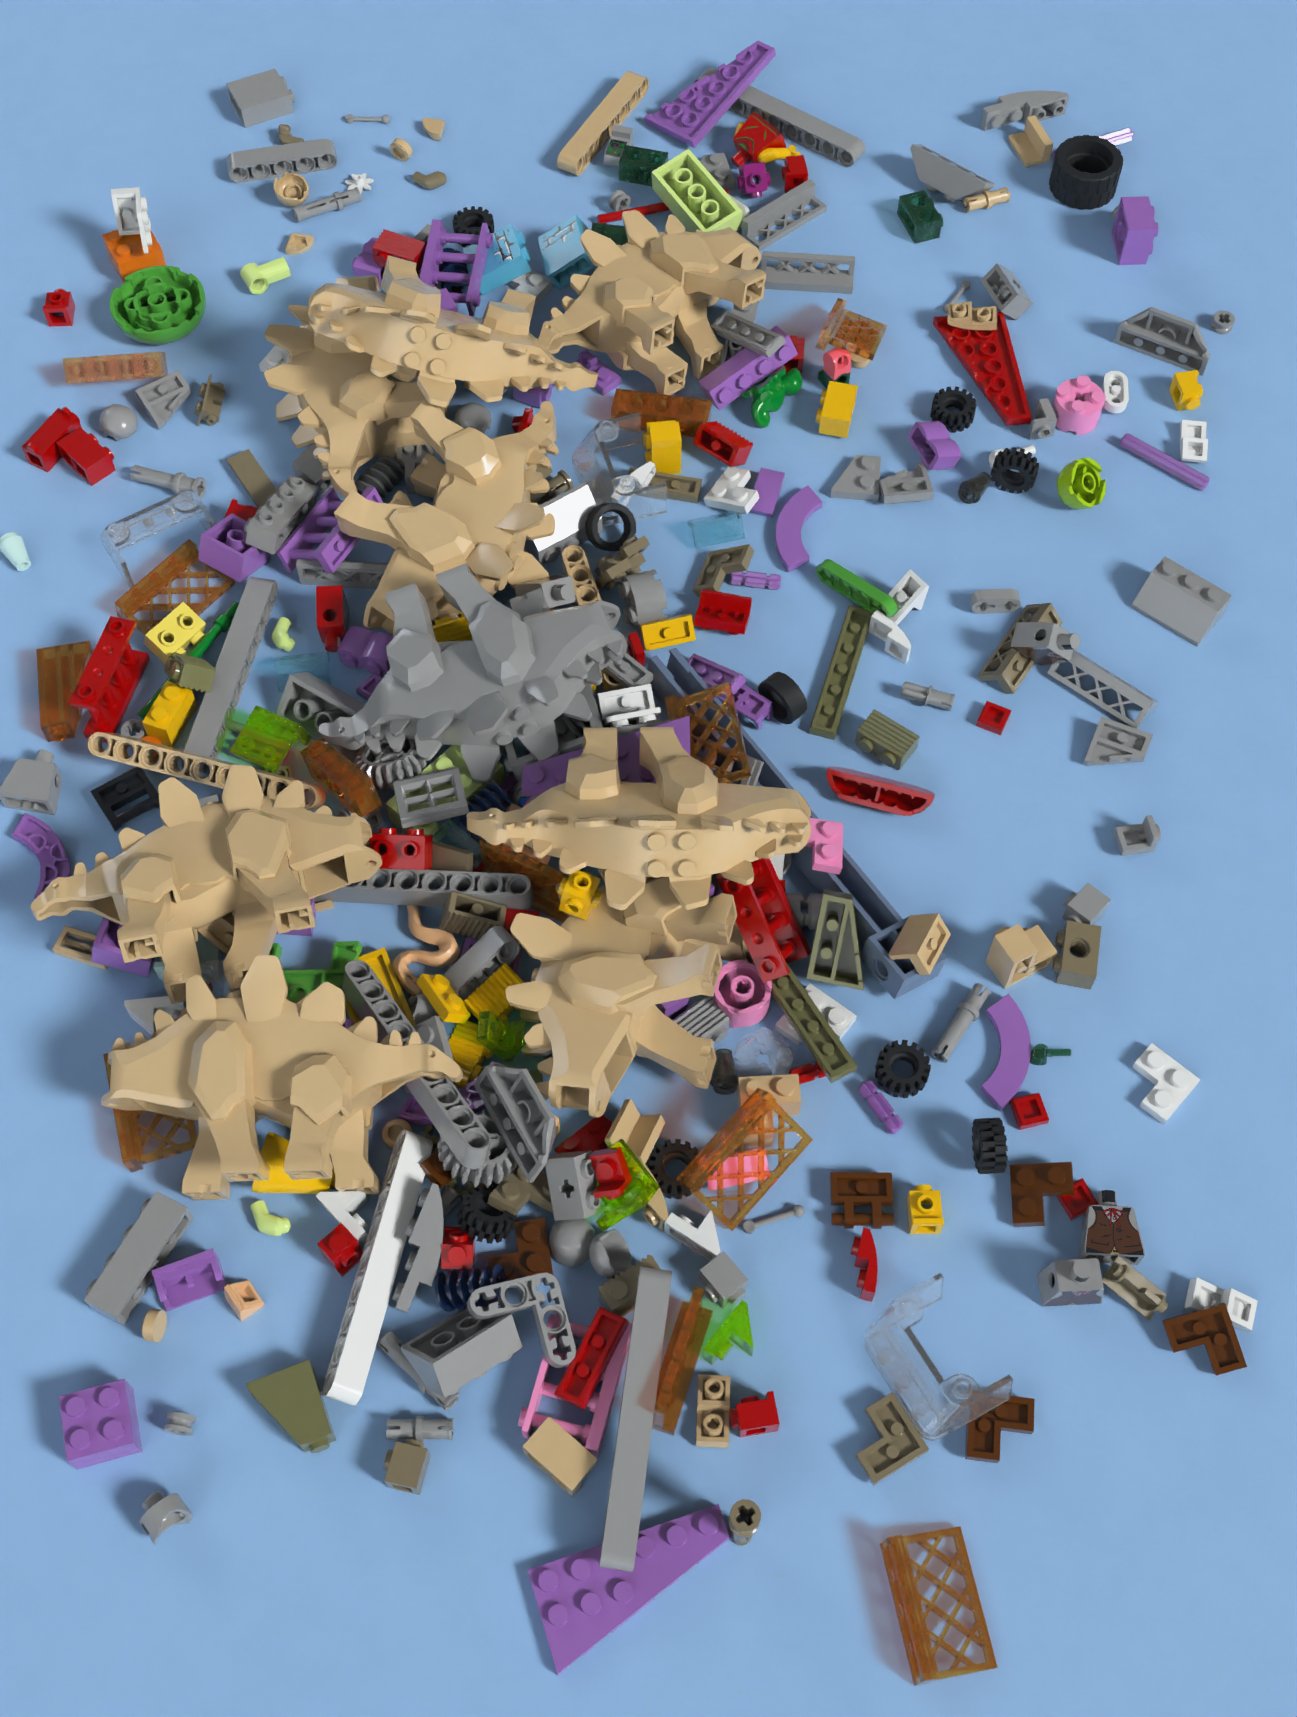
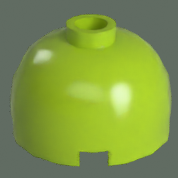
M1088 457L1077 459L1068 463L1059 472L1056 484L1057 492L1065 505L1077 510L1091 508L1102 502L1106 491L1105 479L1101 480L1099 472H1102V469L1095 460Z

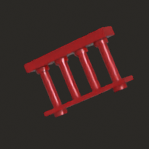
M110 616L69 701L71 706L88 709L91 715L83 731L87 739L96 732L116 733L150 660L147 652L133 650L130 646L129 640L137 625L136 621Z
M762 858L751 862L754 871V881L750 885L745 886L728 880L721 873L715 877L722 893L731 894L734 897L737 911L735 922L762 982L765 983L788 975L790 971L786 963L809 956L811 950L771 860Z

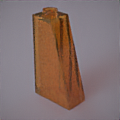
M90 641L36 649L40 727L48 742L75 738L83 708L71 706L69 701L94 651Z

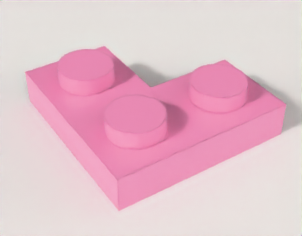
M810 817L811 836L806 846L812 847V870L840 874L843 857V823Z

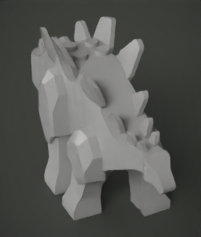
M465 563L436 574V577L448 603L462 612L469 623L468 627L473 641H445L438 643L433 631L428 602L423 594L419 592L416 583L386 593V601L395 618L394 638L386 646L390 669L360 711L352 717H339L332 723H322L318 729L322 737L332 744L349 750H357L367 745L375 754L381 751L379 740H387L394 752L402 750L405 740H415L419 757L426 761L432 760L442 747V744L461 745L460 751L471 777L478 783H488L492 780L501 756L499 745H507L513 741V738L518 737L520 742L538 761L559 755L560 747L554 720L563 713L567 717L586 722L589 721L592 717V712L581 691L587 683L596 686L600 685L603 679L601 670L612 663L621 664L622 658L626 654L627 643L624 635L619 631L613 630L621 616L619 607L612 603L598 600L585 605L550 611L541 588H538L523 596L509 599L512 607L510 609L495 600L478 583Z

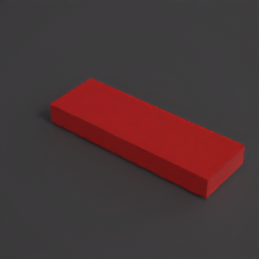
M599 1307L576 1351L575 1358L569 1364L554 1393L557 1398L585 1410L629 1325V1321L626 1318Z

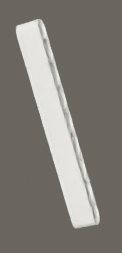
M406 1129L400 1132L394 1144L322 1389L323 1396L352 1406L359 1402L365 1387L406 1243L407 1235L405 1233L414 1215L425 1176L420 1164L430 1157L433 1147L431 1139Z

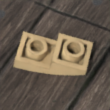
M972 301L948 304V325L968 330H997L996 306L972 308Z
M646 1165L635 1166L632 1172V1186L639 1195L646 1196L643 1199L642 1205L643 1217L651 1226L654 1227L656 1225L662 1232L664 1231L665 1221L668 1218L667 1206L662 1191Z
M698 1374L696 1447L728 1448L730 1376Z

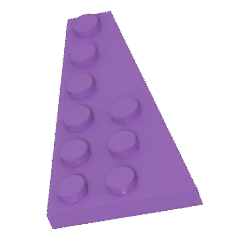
M756 41L738 53L734 61L728 65L722 64L717 68L718 71L710 77L708 75L704 76L680 92L679 98L670 104L665 102L660 106L661 110L655 114L649 113L644 117L646 124L695 148L775 57V48Z
M690 715L653 726L674 727V732L682 748L690 755ZM640 731L617 737L620 781L656 784V779L651 771L639 763ZM583 748L523 766V796H539L550 788L565 783L569 759L581 756Z
M719 1504L639 1531L633 1572L599 1568L602 1544L528 1570L557 1675L655 1599L663 1590L674 1584L692 1567L699 1564L729 1540L730 1536Z

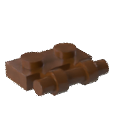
M830 1172L831 1205L843 1206V1213H831V1225L843 1226L844 1229H853L854 1226H871L872 1229H881L882 1226H894V1214L882 1213L881 1206L893 1205L892 1173ZM854 1206H871V1213H854Z

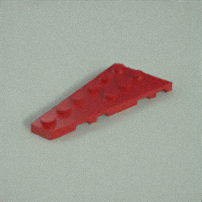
M997 312V330L962 329L948 325V316L934 317L933 325L1005 425L1030 424L1032 416L1004 313Z

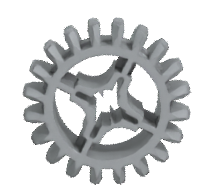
M409 739L404 741L400 752H394L387 740H379L381 746L379 753L375 754L368 746H364L363 751L358 752L357 758L354 759L355 771L361 783L366 788H371L372 790L380 788L382 791H385L387 788L394 790L393 781L421 775V772L429 765L428 761L422 760L419 757L415 740Z
M482 1110L476 1116L491 1137L486 1161L482 1167L478 1169L464 1167L441 1135L437 1145L439 1161L443 1162L444 1171H451L452 1179L461 1177L463 1185L467 1181L473 1182L475 1188L479 1183H483L488 1188L492 1181L499 1185L503 1178H509L512 1170L518 1164L491 1116L485 1115L484 1110Z

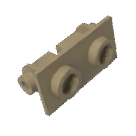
M211 374L207 384L202 382L198 396L203 399L202 401L198 400L194 413V415H198L196 426H199L201 420L206 421L209 425H215L219 421L222 407L220 405L223 402L225 388L220 382H211Z
M1117 1255L1102 1277L1103 1284L1147 1320H1150L1156 1311L1163 1313L1168 1307V1303L1165 1301L1166 1294Z

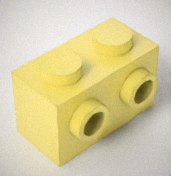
M182 602L145 635L143 644L166 665L167 659L172 657L173 652L185 655V649L191 643L194 646L199 643L205 636L204 629L206 623Z

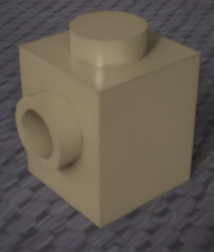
M406 1439L405 1443L396 1441L394 1449L388 1450L383 1467L384 1470H387L384 1481L388 1488L420 1495L431 1457L428 1449L424 1448V1443L413 1439Z

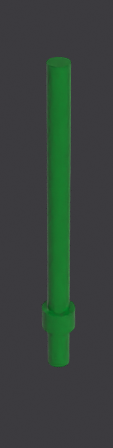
M234 601L224 614L218 615L213 621L212 628L188 656L200 658L221 632L227 631L239 605L238 602ZM169 677L137 713L142 720H144L166 682L175 683Z

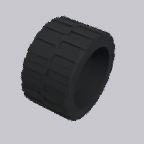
M1078 135L1068 138L1056 150L1049 180L1050 191L1059 202L1071 208L1092 210L1103 207L1115 195L1123 166V156L1113 143L1098 136Z

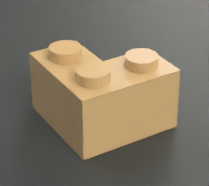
M1018 923L1011 928L1005 926L994 934V939L985 962L1005 989L1052 965L1057 950L1039 925L1028 929L1027 927L1022 928Z
M798 1074L738 1077L737 1097L742 1147L772 1145L774 1135L773 1117L799 1115L801 1093Z

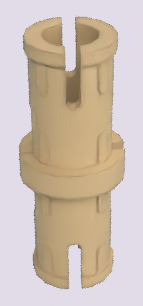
M1003 187L1002 189L987 190L979 195L966 197L963 200L964 208H966L965 211L971 212L981 208L990 209L992 205L1009 202L1010 191L1006 192L1009 189Z

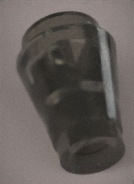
M981 472L962 482L958 490V496L961 501L966 504L977 503L991 484L990 475L986 472Z
M725 1048L718 1049L715 1052L717 1059L710 1084L718 1094H732L737 1090L739 1077L732 1051Z

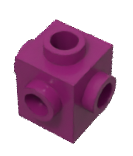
M765 162L738 167L740 176H737V186L742 191V195L749 194V198L761 197L762 192L767 191L768 186H770V174L766 172Z

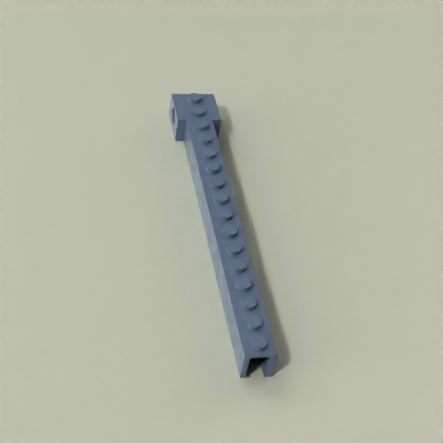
M677 648L669 650L670 656L667 667L657 655L649 659L647 670L654 675L653 681L649 683L651 688L677 719L690 715V735L703 751L707 741L712 740L764 762L756 786L794 789ZM718 754L715 766L724 776L730 759ZM735 761L728 781L740 785L747 766ZM811 810V816H810V817H811V818L819 819V818L815 815V813ZM805 846L798 853H792V860L819 893H823L824 889L853 895L858 941L863 946L860 958L893 999L938 976L947 960V956L943 952H941L930 975H919L910 959L891 960L888 954L908 917L902 919L844 848L840 874L812 870V847Z

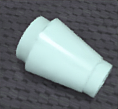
M15 532L6 533L0 537V551L18 571L28 569L31 566V562L23 538Z

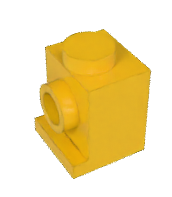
M1198 370L1174 373L1169 392L1177 411L1193 410L1200 406L1203 389L1202 385L1197 381Z
M930 1185L915 1186L914 1191H909L906 1198L909 1234H940L944 1226L940 1190H932ZM930 1204L931 1208L924 1209L921 1205Z

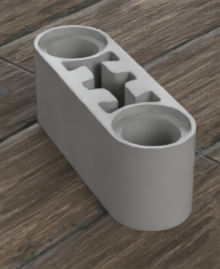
M492 927L444 974V977L449 980L450 986L457 996L464 1001L504 963L509 965L518 956L520 945L504 927Z

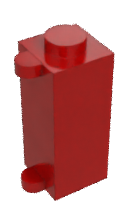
M67 407L57 408L22 446L28 463L49 472L62 458L56 442L81 427L78 416Z

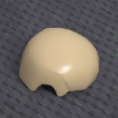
M285 172L279 179H274L273 189L275 195L283 205L296 207L307 200L309 185L304 177L297 173Z

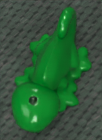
M782 366L742 394L744 398L753 397L751 415L757 426L767 427L770 423L769 412L778 411L783 404L785 396H793L801 389V373L797 368H790L786 371L785 366Z

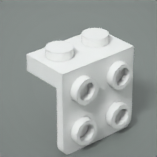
M140 187L111 189L119 235L140 234L144 254H149L148 246L153 244L150 217L147 214L146 197H141Z
M651 684L597 694L604 726L622 727L629 725V721L636 720L637 725L650 723L656 720V716L661 713L660 707L655 708Z

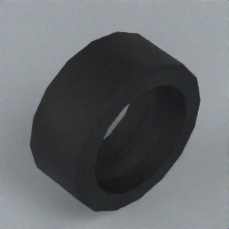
M602 503L594 507L588 514L585 522L586 535L589 541L600 550L620 551L619 548L623 546V543L635 536L636 521L633 513L626 506L619 503ZM607 512L618 514L624 523L622 536L615 542L604 541L598 533L599 519Z
M775 672L760 683L758 693L772 701L773 717L779 722L786 725L791 724L806 712L807 701L802 690L785 673Z

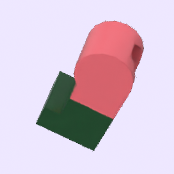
M840 345L823 354L824 368L818 372V380L826 389L828 388L829 381L836 382L838 379L840 383L849 384L851 356L847 348Z

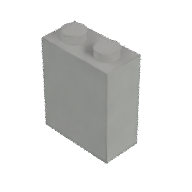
M276 69L226 83L230 102L245 128L294 113L292 103L295 102L293 92L291 89H287L284 77H280Z

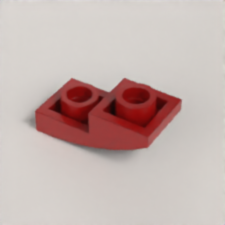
M863 1227L861 1237H854L851 1255L856 1256L854 1266L863 1268L860 1269L856 1285L857 1288L862 1289L860 1299L872 1302L877 1285V1254L870 1229Z

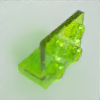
M256 705L230 752L276 773L292 744L295 745L298 742L307 746L311 736L300 724Z
M623 1139L618 1140L606 1149L621 1147L632 1181L620 1197L610 1200L606 1197L601 1198L605 1204L601 1207L603 1213L597 1219L596 1224L602 1231L607 1230L647 1205L660 1188Z

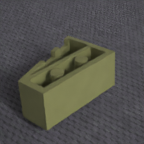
M824 889L806 979L864 990L853 895Z

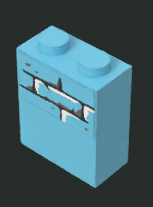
M576 214L538 237L546 276L559 290L570 284V278L573 274L584 275L597 267L593 265L581 245V235L588 227Z
M512 224L492 233L493 245L492 248L488 249L480 287L482 295L532 271L529 260L532 258L526 246L524 247L526 240L522 232H517ZM471 244L463 248L464 254H476L477 244ZM468 264L469 271L471 274L473 264Z

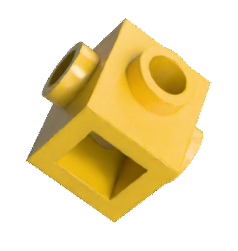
M579 870L570 874L569 878L563 877L557 894L562 895L559 910L587 920L592 907L597 908L603 892L598 890L601 879L589 872Z

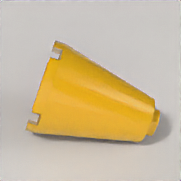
M268 1132L261 1153L270 1167L269 1181H253L252 1192L318 1194L319 1192H329L330 1188L335 1189L334 1168H332L331 1179L292 1180L284 1172V1159L289 1140L276 1133Z

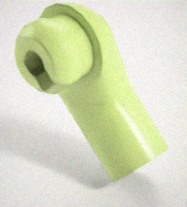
M280 617L272 633V641L279 649L283 648L286 652H289L295 645L294 639L289 638L287 633L291 621L285 617Z
M263 1200L251 1204L252 1214L261 1233L281 1236L289 1232L291 1224L287 1217L280 1218L279 1216L270 1215Z

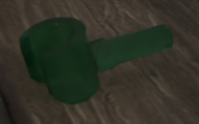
M1037 1044L1031 1050L1030 1063L1033 1065H1045L1047 1057L1071 1056V1049H1048L1044 1044Z

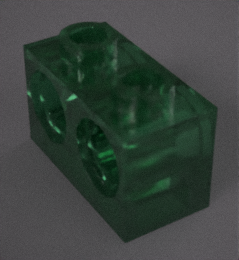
M625 145L619 160V181L652 187V171L668 162V152Z
M925 190L899 196L897 215L914 244L939 238L941 227H943V217L937 212L933 200L928 197Z

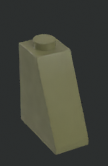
M309 1360L246 1383L249 1392L305 1453L308 1451L311 1453L321 1452L329 1448V1443L336 1441L315 1370Z

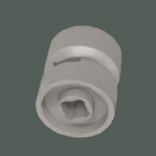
M786 893L801 930L804 926H808L810 930H816L823 893H810L808 898H805L802 893ZM806 909V914L801 913L800 910Z

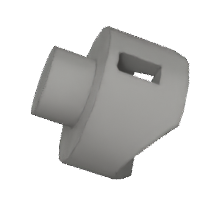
M424 993L411 996L408 999L415 1026L433 1016H439Z
M156 1491L142 1503L146 1513L141 1517L140 1525L154 1545H156L158 1537L165 1530L174 1525L189 1523L193 1515L178 1493L165 1497L161 1491Z

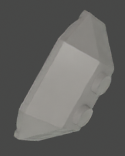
M922 144L911 145L910 150L918 179L926 183L925 188L934 192L938 190L944 193L943 197L952 202L964 200L966 197L977 195L994 187L995 183L930 150Z
M1153 307L1120 322L1114 343L1185 370H1198L1201 376H1203L1210 358L1197 323Z
M485 1066L474 1086L528 1183L534 1182L547 1163L557 1134L555 1117L527 1068Z

